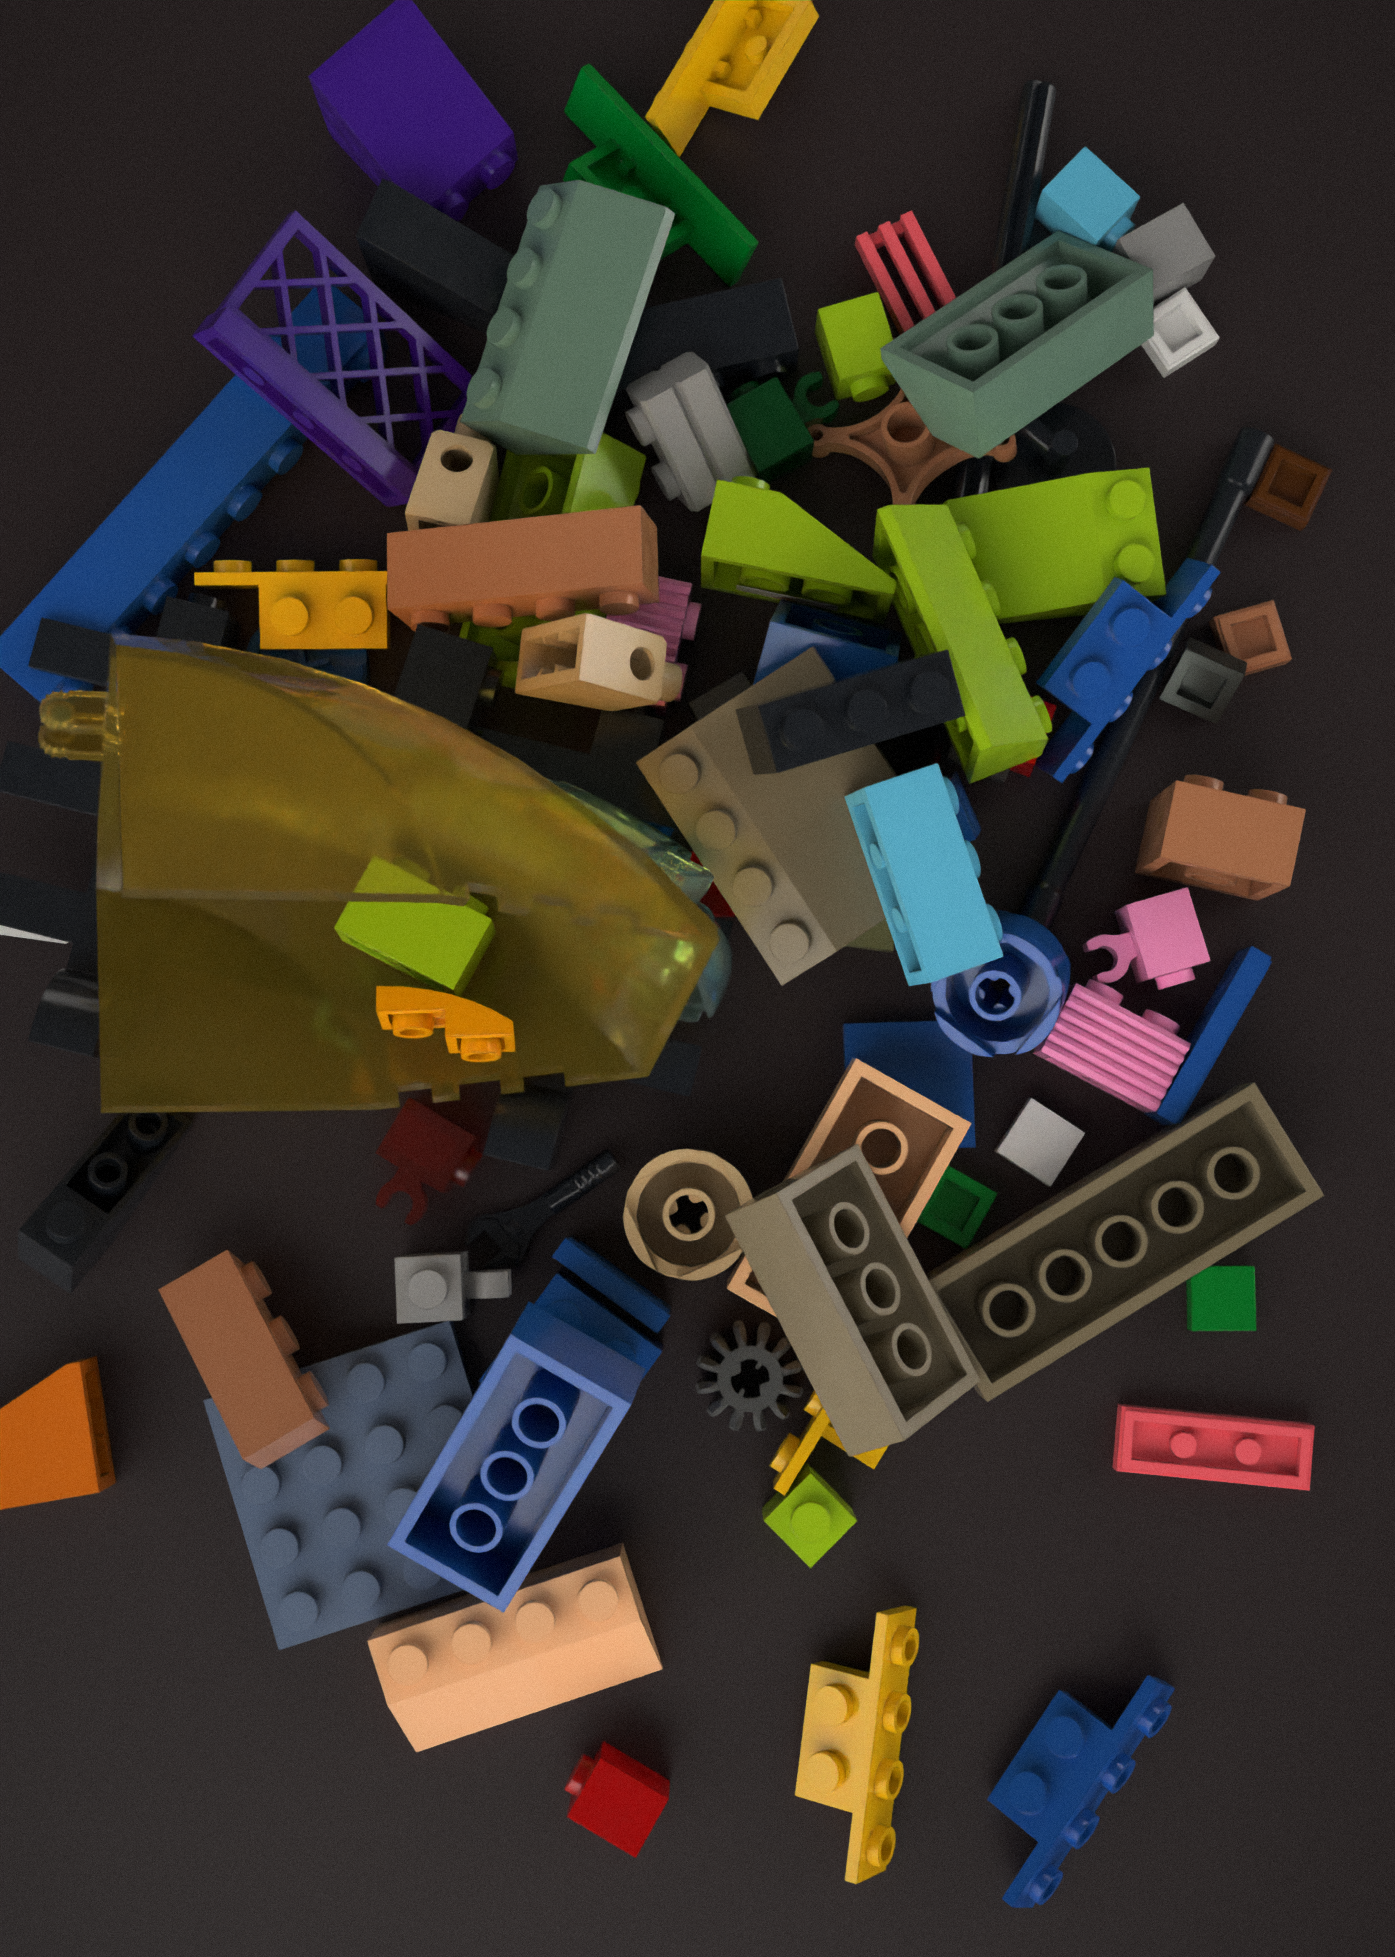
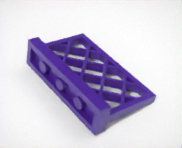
M296 210L286 216L216 311L206 316L192 335L387 508L408 503L431 433L434 431L432 420L443 419L435 431L455 432L458 418L463 414L467 402V388L473 377ZM293 235L312 252L316 278L286 279L282 250ZM271 266L272 280H260ZM328 267H329L338 277H329ZM349 286L361 297L364 323L336 324L331 287ZM317 288L322 325L293 327L288 289ZM252 290H274L279 327L259 328L239 310V307ZM377 313L387 322H378ZM397 331L408 341L411 367L384 369L379 332ZM366 332L370 370L342 371L337 334ZM324 335L329 372L309 373L298 363L294 336ZM270 337H281L282 347ZM424 357L427 358L434 366H425ZM444 374L462 391L450 410L431 412L427 375ZM413 376L417 413L390 415L385 377ZM372 378L377 416L359 417L347 407L344 380ZM330 381L331 391L321 382ZM419 421L422 449L412 463L395 449L392 423ZM378 424L379 434L369 425Z

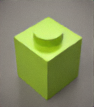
M879 292L818 309L815 334L835 399L838 401L853 397L855 402H863L885 394L889 390V386L895 384L896 380L881 358L880 348L891 342L893 337Z
M808 1463L801 1468L785 1496L777 1492L762 1507L764 1522L810 1568L857 1522L853 1509Z

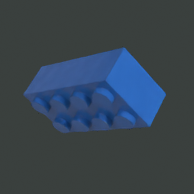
M528 1301L409 1504L387 1546L504 1613L632 1405L645 1368Z

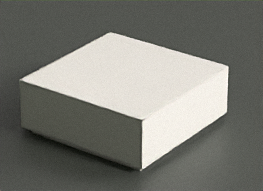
M1186 287L1154 307V336L1141 344V346L1163 378L1215 346L1220 337Z
M1028 1098L994 1151L1046 1186L1051 1187L1085 1133L1033 1098Z

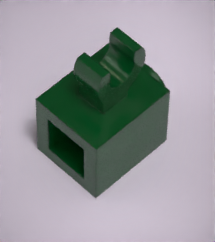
M820 371L808 373L798 381L792 402L777 376L762 385L758 381L748 382L737 388L727 397L726 406L757 473L755 478L770 484L812 460L814 440L808 431V427L815 424L826 425L838 415L840 406L836 399L821 407L814 406L807 400L809 393L822 387L823 376Z

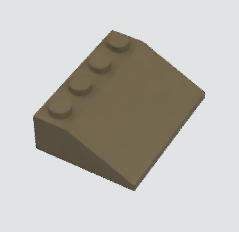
M814 646L636 762L781 986L839 951L885 919L844 797L864 787L897 777V774L877 743L780 773L754 775L736 714V709L834 681V676Z

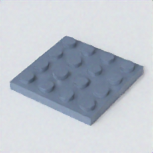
M442 1321L299 1368L302 1375L311 1371L321 1385L329 1402V1406L323 1408L321 1412L330 1429L263 1469H259L242 1459L212 1397L203 1400L279 1650L463 1590L387 1546L409 1504L475 1393L453 1321Z

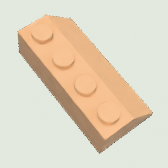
M623 1542L527 1574L504 1613L476 1596L467 1594L378 1624L367 1641L387 1706L416 1752L663 1669Z

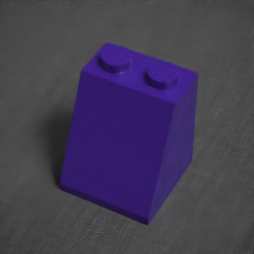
M395 0L308 76L329 134L377 186H379L382 178L390 181L457 222L466 214L469 203L485 188L489 190L495 189L511 175L515 162L518 160L513 131L412 0Z

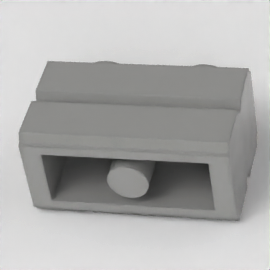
M685 352L662 365L660 370L651 371L628 384L626 391L634 408L625 412L626 418L640 444L643 447L650 443L652 444L660 462L652 466L651 470L661 491L669 501L677 497L691 512H698L712 504L717 479L732 482V478L735 476L753 478L757 476L709 365L694 352Z

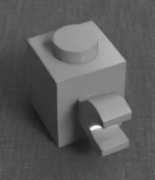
M468 1251L412 1253L394 1258L397 1324L460 1321L471 1315L470 1299L507 1298L513 1295L511 1269L469 1271Z

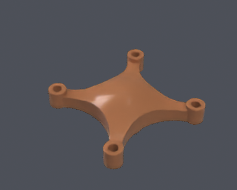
M902 389L881 412L861 423L836 428L825 427L822 424L808 427V431L814 440L813 457L823 458L830 452H838L860 459L872 467L884 479L892 493L893 505H915L920 494L937 476L957 463L974 457L932 436ZM1015 434L983 456H993L997 461L1003 463L1013 460L1017 454Z

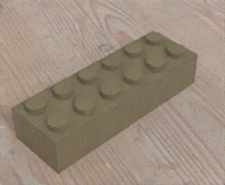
M1238 1084L1185 1115L1180 1124L1167 1126L967 1248V1250L965 1249L926 1273V1276L980 1379V1382L974 1388L983 1399L989 1402L1325 1195L1256 1084Z

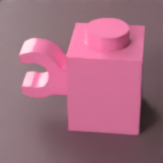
M1188 887L1123 906L1114 912L1121 932L1120 935H1099L1082 945L1084 952L1102 948L1111 953L1113 957L1111 969L1092 977L1093 980L1102 984H1109L1119 980L1125 975L1129 964H1131L1136 984L1155 979L1158 990L1195 980L1192 967L1211 961Z

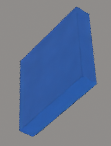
M937 1021L843 1024L844 1072L851 1059L857 1058L969 1121L972 1124L958 1148H976L972 1053L951 1041L942 1031Z

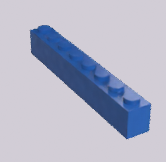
M331 287L336 324L364 323L363 310L339 289ZM313 288L291 312L293 327L322 325L317 288ZM383 331L379 333L384 363L386 359L385 352L389 346ZM366 332L337 334L342 371L370 370ZM324 335L294 336L298 363L309 373L329 372ZM270 337L282 347L281 337ZM235 375L0 636V668L41 704L59 716L66 708L73 709L77 707L91 693L94 684L28 667L41 617L136 640L137 634L135 631L151 613L157 615L163 611L167 596L176 597L179 590L177 584L193 566L195 568L202 567L214 556L220 546L219 537L233 521L239 522L246 519L256 509L262 498L260 491L276 473L283 475L297 463L303 453L304 448L302 444L308 437ZM371 378L344 380L345 395L359 381L365 383ZM322 381L321 383L331 391L330 381Z

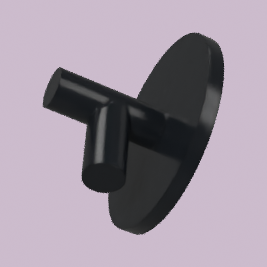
M1057 403L1015 433L1017 454L1013 460L1003 463L993 457L991 466L992 479L997 491L1080 474L1116 471V455L1108 433L1093 416L1075 406Z

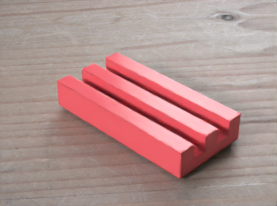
M912 210L900 215L899 221L893 224L887 221L879 225L876 232L869 235L866 231L856 236L855 247L900 335L915 325L876 249L885 245L922 320L936 311L899 238L905 237L940 308L956 298Z

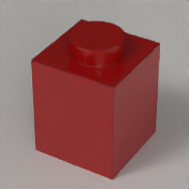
M603 1741L593 1759L583 1753L567 1780L564 1790L572 1794L567 1818L636 1858L669 1800L670 1780Z

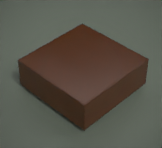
M1275 444L1245 506L1302 531L1311 518L1332 469Z

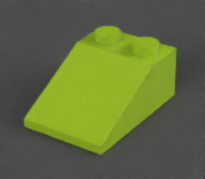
M1149 468L1080 474L951 499L943 503V505H948L955 524L964 522L972 535L977 557L971 561L980 582L989 579L995 588L1002 611L1001 616L996 617L999 624L1087 615L1114 577L1127 582L1150 602L1166 595Z
M735 476L732 478V482L717 479L701 553V588L779 603L781 600L736 590V585L835 605L838 606L837 611L810 605L806 606L848 618L884 625L894 597L897 581L783 493L769 490L770 485L767 482L748 476Z

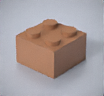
M1185 775L1184 782L1176 780L1150 800L1135 873L1251 900H1261L1291 885L1306 809L1287 805L1288 797L1278 792L1250 789L1248 790V795L1245 796L1223 791L1224 783L1218 779L1201 775Z

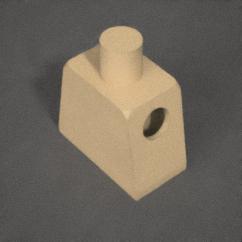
M462 414L458 418L454 433L443 430H436L431 433L405 510L408 531L489 522L499 484L496 446L491 443L492 440L461 423Z
M584 613L522 629L515 693L605 711H618L657 704L659 700L665 702L673 701L681 689L682 670L679 665L665 661L667 643L663 636L600 616Z

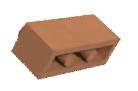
M226 1250L158 1289L244 1461L259 1469H263L330 1429L321 1412L323 1408L329 1406L328 1399L311 1371L302 1375L292 1356L294 1352L300 1349L299 1343L283 1316L280 1315L273 1319L264 1301V1298L271 1295L272 1292L264 1275L254 1261L245 1265L229 1250Z

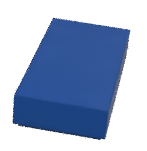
M567 1236L552 1255L554 1259L658 1334L671 1316L672 1310H670L671 1306L576 1236Z

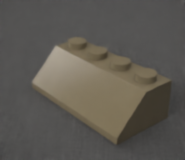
M858 1144L779 1183L724 1215L849 1457L905 1441L980 1382L968 1355Z

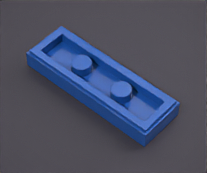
M1253 946L1236 952L1186 1040L1191 1043L1190 1049L1185 1054L1178 1072L1173 1077L1160 1107L1156 1112L1144 1113V1115L1163 1126L1181 1123L1272 963L1270 961L1271 956Z

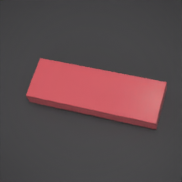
M1118 1404L1112 1468L1120 1472L1310 1491L1315 1425L1305 1422Z

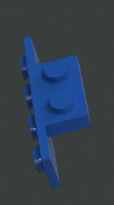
M1186 558L1165 586L1166 595L1155 600L1153 603L1124 580L1116 577L1113 578L1036 682V684L1071 709L1072 712L1046 745L1042 755L1037 757L1035 766L1063 783L1069 774L1076 773L1087 763L1094 750V740L1108 722L1117 720L1127 710L1133 698L1132 690L1146 671L1156 668L1166 658L1172 647L1171 638L1185 619L1193 617L1206 605L1212 593L1210 586L1221 573L1211 564Z
M1147 1675L1114 1727H1111L1066 1691L1058 1690L987 1798L990 1803L1038 1842L1002 1897L1011 1907L1033 1908L1035 1903L1042 1905L1056 1891L1063 1878V1872L1058 1868L1072 1847L1079 1849L1089 1840L1099 1823L1100 1817L1095 1813L1108 1791L1112 1794L1118 1792L1131 1776L1136 1765V1761L1131 1758L1132 1754L1145 1735L1148 1738H1152L1167 1721L1172 1706L1167 1701L1175 1688L1166 1681Z

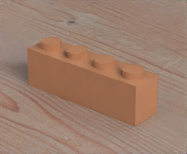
M641 505L387 533L388 610L407 624L413 631H416L417 625L420 624L446 632L450 629V624L472 621L475 625L481 627H504L512 623V617L536 615L540 620L556 621L575 616V611L599 609L602 613L609 615H627L637 612L639 605L659 603L657 526Z

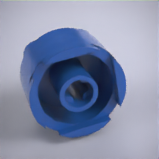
M997 910L996 913L1002 926L1003 936L999 944L1004 957L931 982L932 998L935 1007L934 1013L942 1031L962 1049L984 1057L1013 1053L1018 1055L1038 1046L1052 1031L1070 986L1071 963L1069 957L1051 931L1029 917L1003 910ZM999 978L1006 980L1010 984V986L1003 988L1001 992L991 986L992 982Z

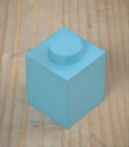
M1085 146L1042 190L1036 206L1035 219L1052 234L1056 231H1061L1112 252L1117 240L1134 230L1136 225L1130 219L1140 196Z

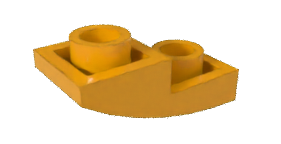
M376 986V1013L382 1030L393 1029L395 1036L403 1038H423L431 1036L433 1028H445V1038L449 1053H461V1059L470 1062L495 1061L501 1058V1052H516L514 1022L493 1009L459 996L429 989L404 986Z

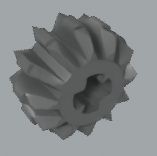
M743 1321L733 1322V1333L737 1343L732 1346L729 1345L723 1335L714 1332L710 1336V1342L722 1354L721 1358L719 1359L709 1354H699L697 1357V1366L717 1373L716 1376L705 1377L695 1383L697 1393L707 1394L720 1390V1394L711 1400L707 1406V1413L711 1417H715L728 1405H731L733 1409L729 1416V1428L738 1431L742 1425L744 1412H752L753 1423L758 1432L764 1431L767 1428L763 1409L770 1407L778 1418L785 1420L789 1417L790 1412L786 1404L778 1398L779 1394L800 1398L803 1393L801 1385L783 1379V1376L796 1374L803 1370L798 1358L778 1361L791 1347L787 1336L784 1335L778 1338L769 1348L766 1346V1343L770 1336L771 1327L769 1323L761 1321L758 1325L754 1341L747 1340ZM754 1359L756 1369L764 1365L768 1370V1375L758 1379L759 1389L755 1391H745L743 1382L737 1387L732 1382L731 1376H736L741 1372L740 1362L744 1360Z

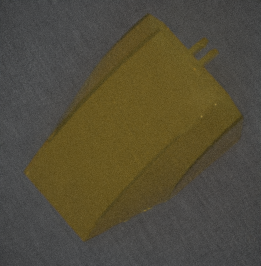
M111 633L106 692L69 690L68 693H64L60 690V692L52 691V694H46L45 699H41L39 716H41V723L43 722L44 725L40 726L38 742H40V749H44V754H50L51 758L58 757L59 759L67 757L68 760L101 761L97 810L96 864L101 1113L380 1110L400 1107L399 1092L431 1088L433 1103L460 1100L459 1085L500 1080L501 1093L503 1095L524 1092L523 1077L564 1072L566 1087L649 1077L720 940L718 926L645 852L581 802L518 758L453 722L366 684L285 659L207 643ZM471 895L484 903L489 908L485 916L492 919L496 933L461 997L493 1009L514 1022L516 1052H501V1058L495 1061L470 1062L461 1059V1053H449L445 1038V1028H433V1034L423 1038H403L395 1036L393 1029L382 1030L376 1013V986H404L438 990L342 941L334 927L349 901L444 903L464 907Z

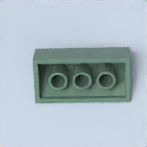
M582 180L539 186L538 192L531 200L527 210L528 221L518 251L510 261L507 269L508 281L497 313L488 325V340L478 370L469 382L467 402L460 422L515 455L596 454L675 213L666 206Z
M1056 231L880 348L881 358L932 436L979 459L1154 336L1153 269L1061 231Z

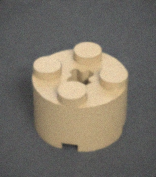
M686 1148L669 1151L648 1162L633 1179L624 1203L623 1223L629 1244L638 1258L656 1272L680 1280L696 1281L707 1279L729 1268L742 1254L743 1251L724 1215L753 1199L752 1194L740 1172L724 1158L701 1149ZM688 1195L692 1203L704 1201L708 1211L700 1216L702 1227L698 1230L691 1231L686 1223L675 1225L672 1221L671 1215L679 1209L676 1200L679 1197Z

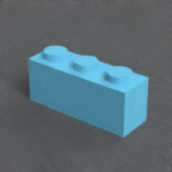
M936 763L864 787L844 796L908 985L914 986L931 983L1004 957L999 944L1003 936L999 917L990 904L985 903L977 879L981 874L980 861L973 845L963 838L956 817L959 812L958 796L952 782L947 777L942 776L939 764Z

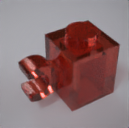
M409 1097L376 1151L377 1155L399 1167L394 1177L378 1192L376 1205L382 1209L386 1208L395 1193L399 1191L406 1192L412 1198L413 1207L404 1222L410 1226L415 1225L424 1217L428 1208V1198L424 1190V1183L441 1193L449 1192L454 1183L464 1188L482 1160L483 1154L475 1150L482 1137L419 1099Z

